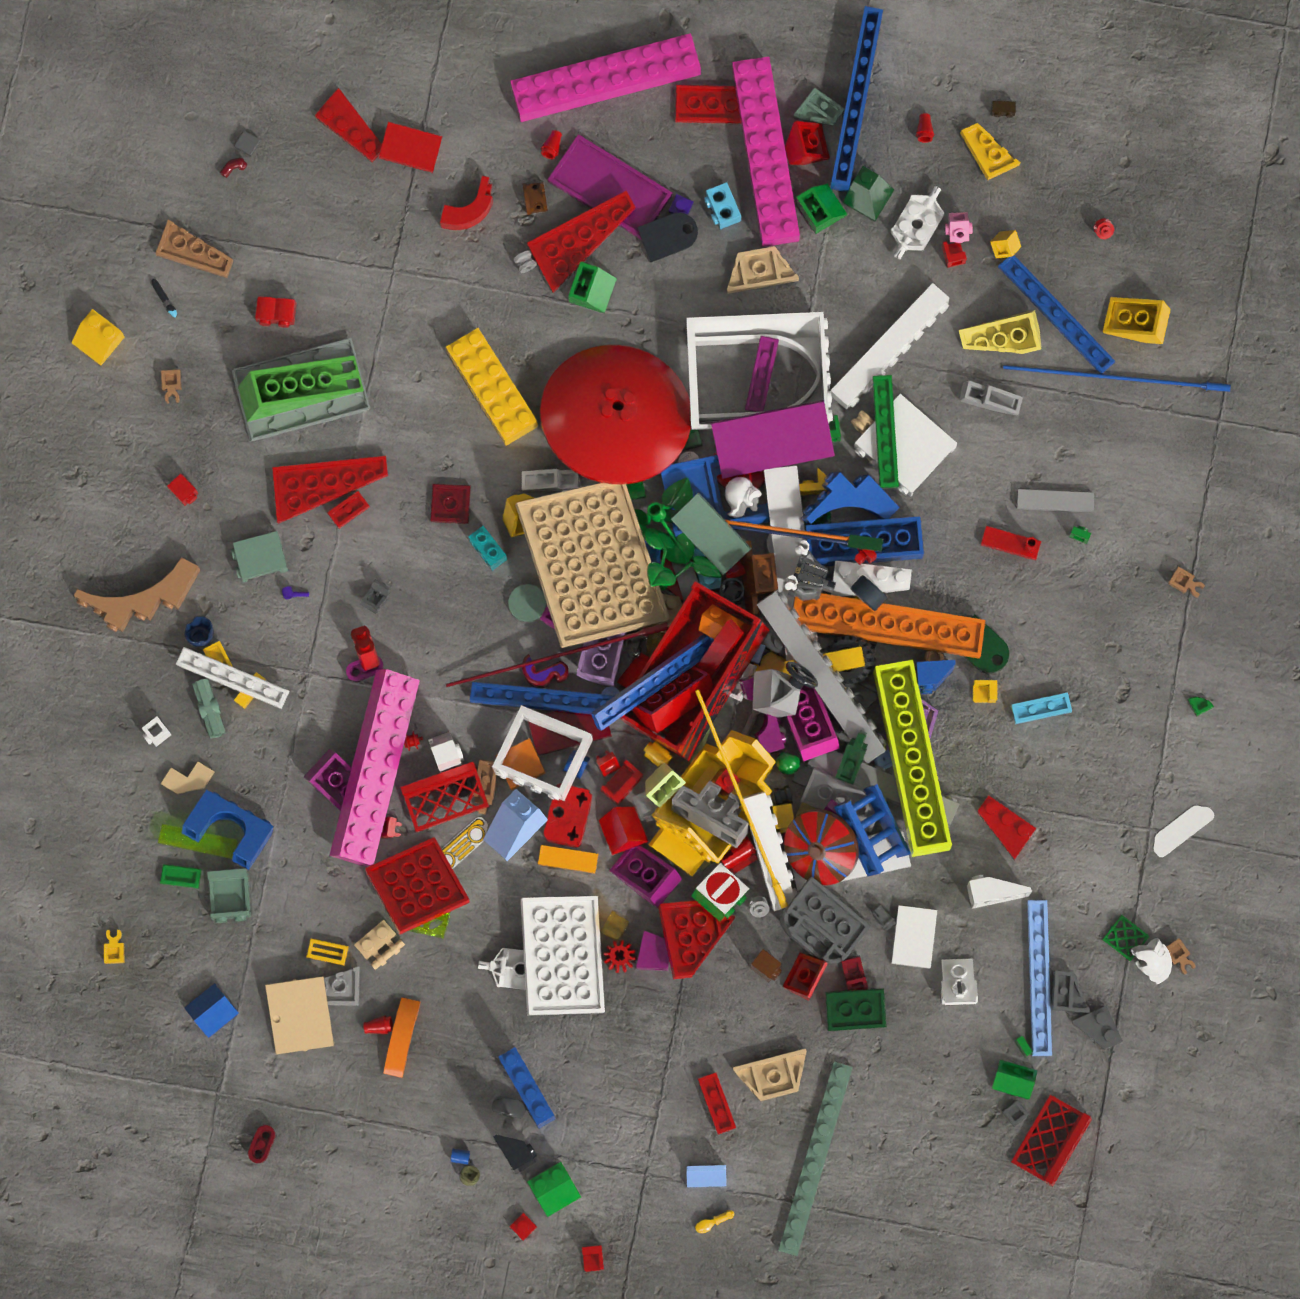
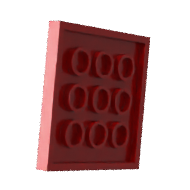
M435 837L365 868L370 882L399 935L470 903V899Z

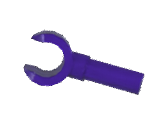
M291 586L282 588V594L286 600L294 597H309V592H293Z

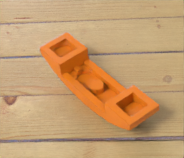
M401 998L383 1074L403 1078L420 1001Z

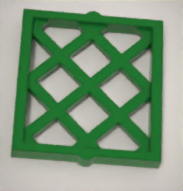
M1121 915L1103 938V941L1127 960L1131 961L1134 955L1130 956L1129 949L1138 946L1137 938L1144 937V941L1141 944L1144 945L1150 936ZM1119 921H1122L1123 928H1116ZM1125 921L1132 927H1126ZM1133 929L1134 936L1127 937L1126 930ZM1124 930V937L1118 938L1117 931ZM1136 930L1139 931V932H1140L1141 934H1143V935H1138V936H1137ZM1114 931L1115 938L1108 939V935ZM1128 939H1135V946H1128ZM1118 940H1125L1126 947H1119ZM1109 941H1115V942H1116V947H1115L1113 944H1111ZM1126 949L1127 955L1120 950Z

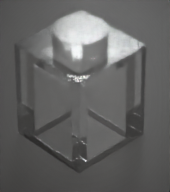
M646 792L632 797V802L640 820H646V822L654 820L652 814L657 809V806L646 796Z

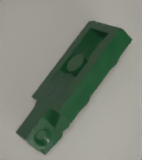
M860 730L856 739L851 738L835 778L851 785L855 783L867 751L868 744L864 743L867 732Z

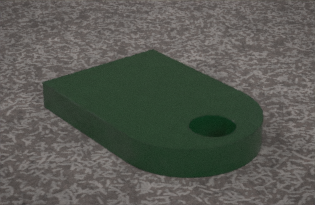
M975 614L971 617V618L980 619V618H979L978 616H976ZM985 624L980 659L963 657L979 671L992 674L1001 671L1006 666L1009 660V648L1006 642ZM1000 656L1003 661L1002 664L994 665L992 657Z

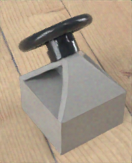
M795 662L786 663V669L789 674L774 669L754 672L753 710L774 717L795 715L802 687L805 685L809 688H817L818 681L811 672Z

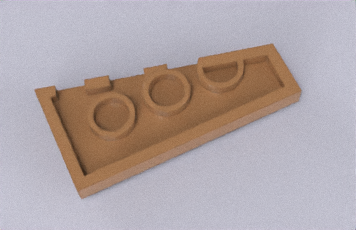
M168 219L156 251V256L228 278L233 264L232 258L209 246L198 237L196 238Z

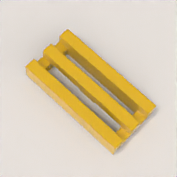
M311 938L306 958L345 966L349 946ZM313 944L342 949L343 953L315 948ZM312 951L318 953L342 957V959L336 960L332 958L313 955L311 953Z

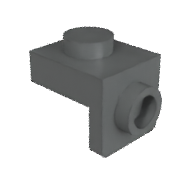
M375 579L370 590L361 600L360 605L377 614L388 600L391 588Z

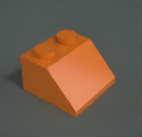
M712 604L702 614L699 631L715 640L725 623L732 619L744 632L741 636L742 638L752 625L725 609Z

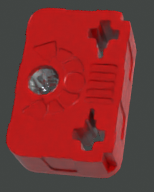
M562 783L557 784L555 787L560 788ZM571 786L565 801L552 799L548 820L544 829L546 841L572 848L581 846L592 804L590 790ZM584 795L587 801H583L580 807L579 799L577 798H581ZM558 809H561L564 815H560V817L557 818L554 812H557ZM575 829L578 838H574V841H571L568 835H572Z

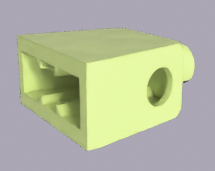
M663 763L646 779V796L660 808L686 782L666 763Z

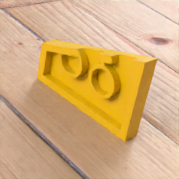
M978 123L961 130V136L987 180L1020 165L1021 162L1009 155L1008 150L996 143L994 138Z

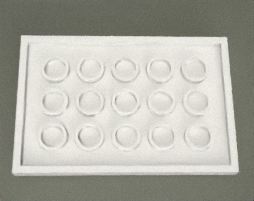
M598 896L521 898L527 1016L604 1013Z

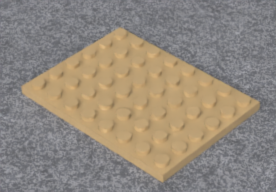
M599 483L516 503L515 506L561 648L669 622L670 618L660 587H650L647 566L651 563L626 484Z

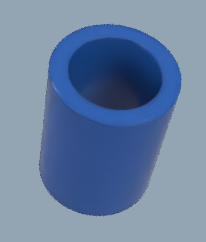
M452 1149L451 1162L469 1164L470 1151Z

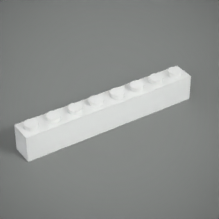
M932 283L831 389V397L846 410L850 406L852 408L856 406L860 401L859 397L863 393L867 394L873 387L871 385L873 383L872 377L885 375L886 372L884 370L888 366L892 367L898 361L897 357L901 352L905 354L911 347L910 343L914 339L917 341L924 332L922 330L926 326L930 327L936 321L935 317L938 313L943 314L949 307V297Z

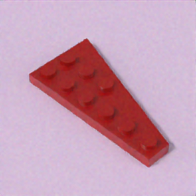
M627 190L527 242L553 293L579 267L580 262H584L635 210L636 207Z
M386 456L272 467L277 523L280 524L387 477Z

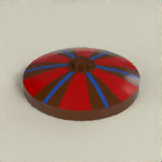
M822 809L808 810L797 816L786 830L784 848L788 861L792 868L805 880L813 877L822 885H833L844 880L854 870L859 856L857 838L849 824L837 814Z

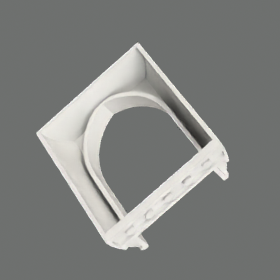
M823 312L687 318L691 430L712 429L711 422L760 413L699 414L696 346L759 343L760 336L779 339L778 345L788 347L802 355L810 363L817 375L813 386L806 395L790 406L824 400L828 424L829 421H833L832 410L828 409L831 408L832 403L831 391L827 390L830 389L831 384L830 373H827L829 371L830 359L829 355H826L828 353L829 340L828 336H825L824 329H828L827 318H824Z

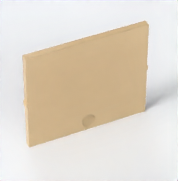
M324 976L301 980L293 979L292 981L265 985L276 1054L334 1046Z

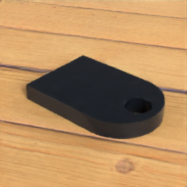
M674 213L637 227L650 263L691 247L698 235L696 222L685 213ZM685 223H690L693 227L692 232L689 234L683 232L682 227Z

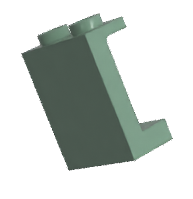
M277 531L233 543L234 549H231L234 560L238 561L239 567H236L237 576L242 578L243 582H248L247 579L277 571L281 573L288 571Z
M245 868L207 872L210 886V918L215 920V923H225L227 919L235 918V921H246V917H251L248 870Z

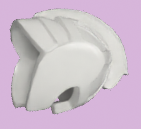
M1159 938L1152 939L1148 945H1138L1131 949L1132 954L1141 960L1140 963L1138 960L1135 962L1136 966L1144 974L1148 975L1151 981L1159 984L1169 976L1172 967L1169 950L1161 943Z

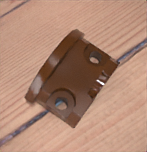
M543 182L522 183L527 215L548 211Z

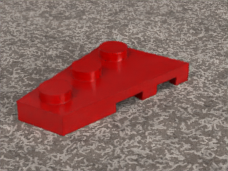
M989 795L977 811L1012 859L1015 860L1036 828Z

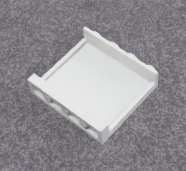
M899 394L893 401L899 487L897 488L902 494H908L911 497L913 492L943 459L954 451L957 442L904 396ZM874 422L855 442L854 448L861 458H867L870 461L871 467L878 470L876 426Z

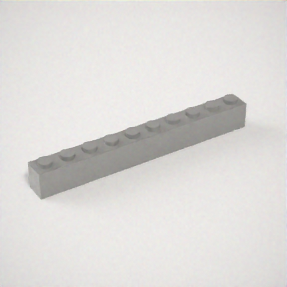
M777 589L757 603L758 608L797 664L803 666L815 676L818 681V687L815 688L850 740L851 738L856 739L860 730L867 732L864 743L868 744L864 760L868 764L887 750L886 745L888 743L882 734L878 735L875 730L877 728L872 719L868 720L864 715L866 713L864 707L860 703L857 704L853 699L855 695L849 687L846 688L842 683L844 679L838 671H833L831 668L833 664L827 655L823 656L820 651L822 648L816 639L812 640L809 635L811 633L805 623H800L798 620L800 616L797 611L789 607L787 604L788 598Z

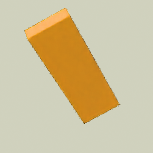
M541 845L538 865L596 874L598 854Z

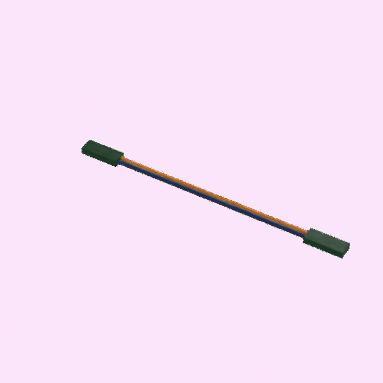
M664 509L666 511L664 521L674 523L671 519L679 510ZM725 520L733 529L848 545L849 548L882 552L883 539L851 534L845 537Z

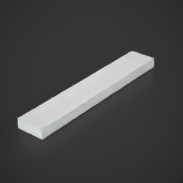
M183 647L176 662V665L280 709H282L289 694L287 689Z

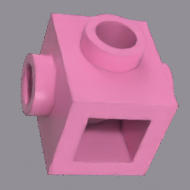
M967 212L949 213V224H945V234L949 235L950 242L962 243L969 241V234H972V222L969 223Z

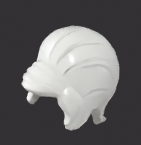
M736 477L730 480L726 486L725 498L731 507V512L728 513L730 517H742L747 507L752 511H757L758 497L762 493L747 478Z

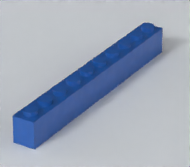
M867 6L864 8L831 181V189L848 192L850 189L883 9Z

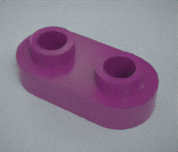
M379 657V666L376 669L365 671L360 661L357 660L347 666L346 675L351 681L359 682L375 676L376 670H382L384 664ZM356 669L360 671L357 676L353 675V671Z

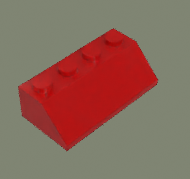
M693 666L637 705L632 711L646 728L659 733L700 703L695 691H700L703 700H706L711 695L714 687L710 674Z

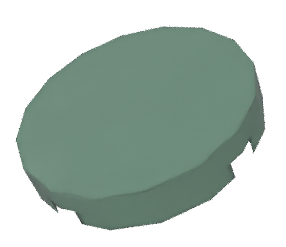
M523 584L516 587L511 592L508 600L509 610L512 616L522 622H533L539 619L546 608V599L543 591L531 584Z

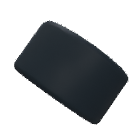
M864 575L860 576L850 588L873 611H876L887 599V596Z

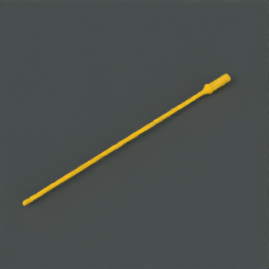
M697 690L695 692L771 876V887L774 889L781 909L788 906V903L780 886L781 883L777 881L773 874L700 691Z

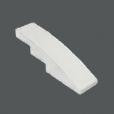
M573 470L522 471V491H569L601 483L583 477Z

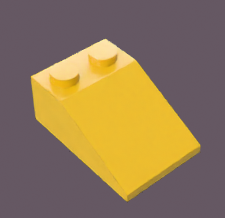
M1110 297L1103 333L1143 343L1163 344L1171 309L1163 300Z

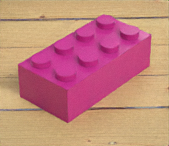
M804 685L800 690L796 714L786 716L803 762L840 748L822 698L815 688H809Z

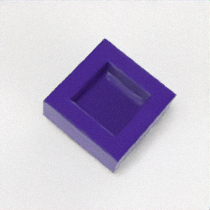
M676 194L669 213H685L688 215L694 201Z

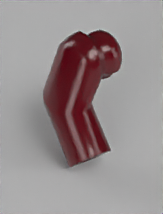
M241 157L231 159L219 173L227 178L233 169L244 170L247 167V162Z

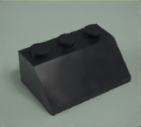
M501 1135L493 1136L515 1174L536 1163L534 1158L537 1155L530 1143L526 1145L522 1140Z

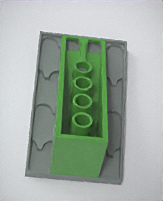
M352 338L232 370L250 442L359 414L370 409Z

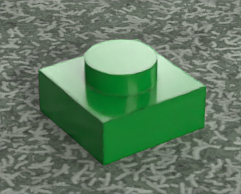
M1073 526L1069 537L1087 544L1091 533L1085 527Z

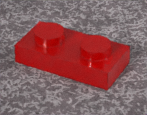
M357 491L327 513L338 529H340L370 508L360 492Z

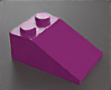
M328 749L305 774L304 778L341 811L351 767L336 752Z
M640 845L626 850L609 870L656 908L664 902L682 880L675 868Z

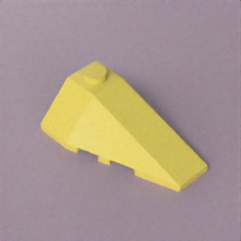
M1035 310L959 330L963 349L1014 352L1019 354L1041 349L1040 329Z

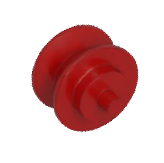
M1102 218L1094 224V232L1100 239H1108L1114 233V226L1110 220Z
M413 730L412 735L408 736L406 734L404 746L409 751L413 746L418 749V745H420V741L423 738L422 736L418 737V734H415Z

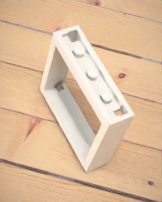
M521 705L492 768L495 774L502 779L507 777L519 786L526 785L531 787L530 789L536 793L541 794L543 792L548 794V797L553 800L560 799L565 801L593 738L588 732ZM523 719L581 743L560 788L502 765Z

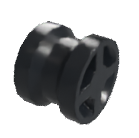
M789 785L781 789L773 788L777 806L785 803L793 804Z

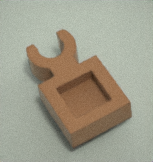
M180 369L161 371L162 390L168 391L165 394L166 403H169L170 396H175L176 402L179 403L180 397L176 390H182Z
M1179 566L1168 583L1184 594L1187 589L1190 590L1191 594L1197 598L1200 594L1195 591V587H1200L1201 589L1205 587L1202 582L1192 581L1195 576Z
M1180 938L1167 946L1172 964L1176 965L1179 963L1180 971L1183 975L1187 974L1184 968L1185 965H1190L1192 969L1196 967L1193 961L1186 958L1190 955V952Z

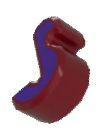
M529 654L524 657L522 663L532 661ZM562 661L537 671L534 664L522 667L525 679L536 688L548 686L554 677L558 683H561L569 676V668Z

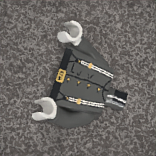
M807 541L799 542L795 552L803 555L799 558L794 576L790 575L785 579L787 582L785 589L789 590L788 595L796 596L801 601L811 599L818 600L822 590L833 593L836 582L826 579L828 569L822 566L812 553L808 551L809 543Z

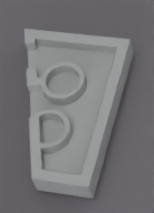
M360 966L324 978L328 1006H359Z

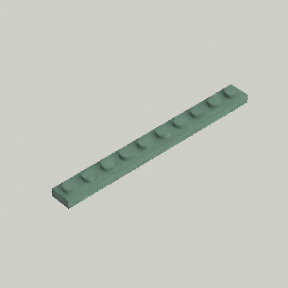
M838 1062L833 1063L778 1251L798 1256L853 1068L851 1066Z

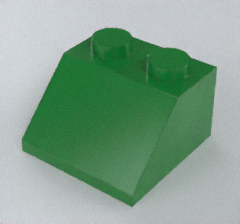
M562 1162L527 1181L547 1217L581 1198Z

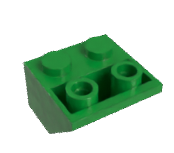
M828 184L812 187L796 197L797 207L815 234L848 215Z
M580 262L568 296L569 303L605 314L617 278L599 267Z

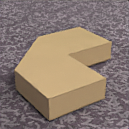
M197 762L188 777L171 768L161 782V785L177 795L200 790L206 787L215 772L200 762Z

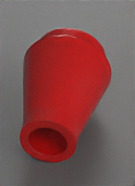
M923 113L919 115L916 132L919 142L928 143L933 140L934 131L930 114Z
M552 130L541 147L542 156L548 159H554L555 156H558L562 137L561 132Z
M384 1015L364 1022L365 1034H389V1032L393 1031L391 1016L387 1017Z

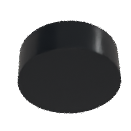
M467 779L464 786L473 789L471 782ZM453 784V790L456 794L460 786ZM462 788L458 797L466 798L472 792Z

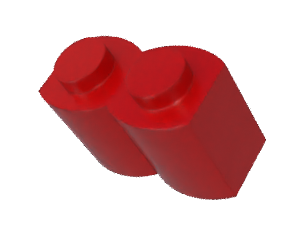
M257 297L255 320L262 326L278 324L279 327L288 328L289 325H294L297 303L294 299Z
M364 625L352 629L351 637L362 668L367 671L378 667L380 661L368 627Z

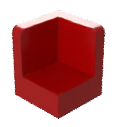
M947 241L942 243L947 268L966 264L967 257L965 251L963 252L961 243L947 244Z
M602 1245L582 1247L585 1272L604 1270Z

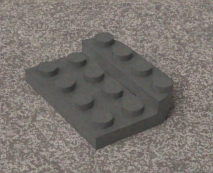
M809 877L788 907L784 908L780 919V925L789 937L814 958L828 963L827 965L845 960L870 928L868 923L813 877Z

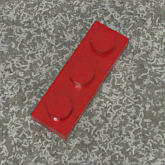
M717 1073L699 1078L698 1081L717 1134L736 1129Z

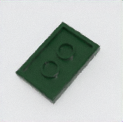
M884 988L825 992L828 1031L887 1027Z

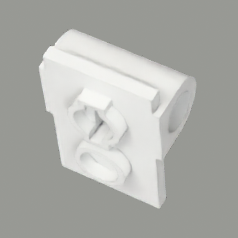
M973 959L941 960L943 981H941L942 1004H976L978 993L977 981L974 980Z

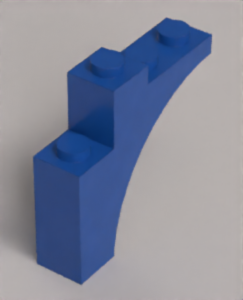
M831 472L825 477L824 480L826 482L822 485L827 491L820 493L816 498L818 501L813 506L812 504L803 511L804 515L801 519L805 523L811 524L818 517L831 510L841 507H856L874 514L881 520L889 519L900 507L869 475H859L853 481L854 485H852L841 472Z

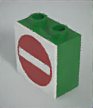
M720 863L697 886L691 897L721 922L724 917L728 919L735 912L733 908L736 905L741 906L747 899L745 895L749 888Z

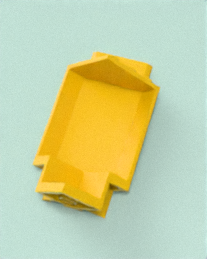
M731 730L721 743V746L732 772L741 779L738 787L742 797L763 791L766 795H770L772 790L764 781L774 769L772 766L776 761L755 738ZM707 743L704 745L681 776L686 782L684 784L685 787L700 794L709 780L711 781L720 769L726 768L719 748ZM734 789L731 793L738 796ZM677 790L660 808L657 807L652 814V817L657 821L656 825L660 829L648 845L690 876H693L704 861L719 863L732 845L671 811L672 798L678 792ZM720 793L717 795L725 801L729 797V795L722 796ZM740 805L739 809H741L738 817L748 822L742 805Z

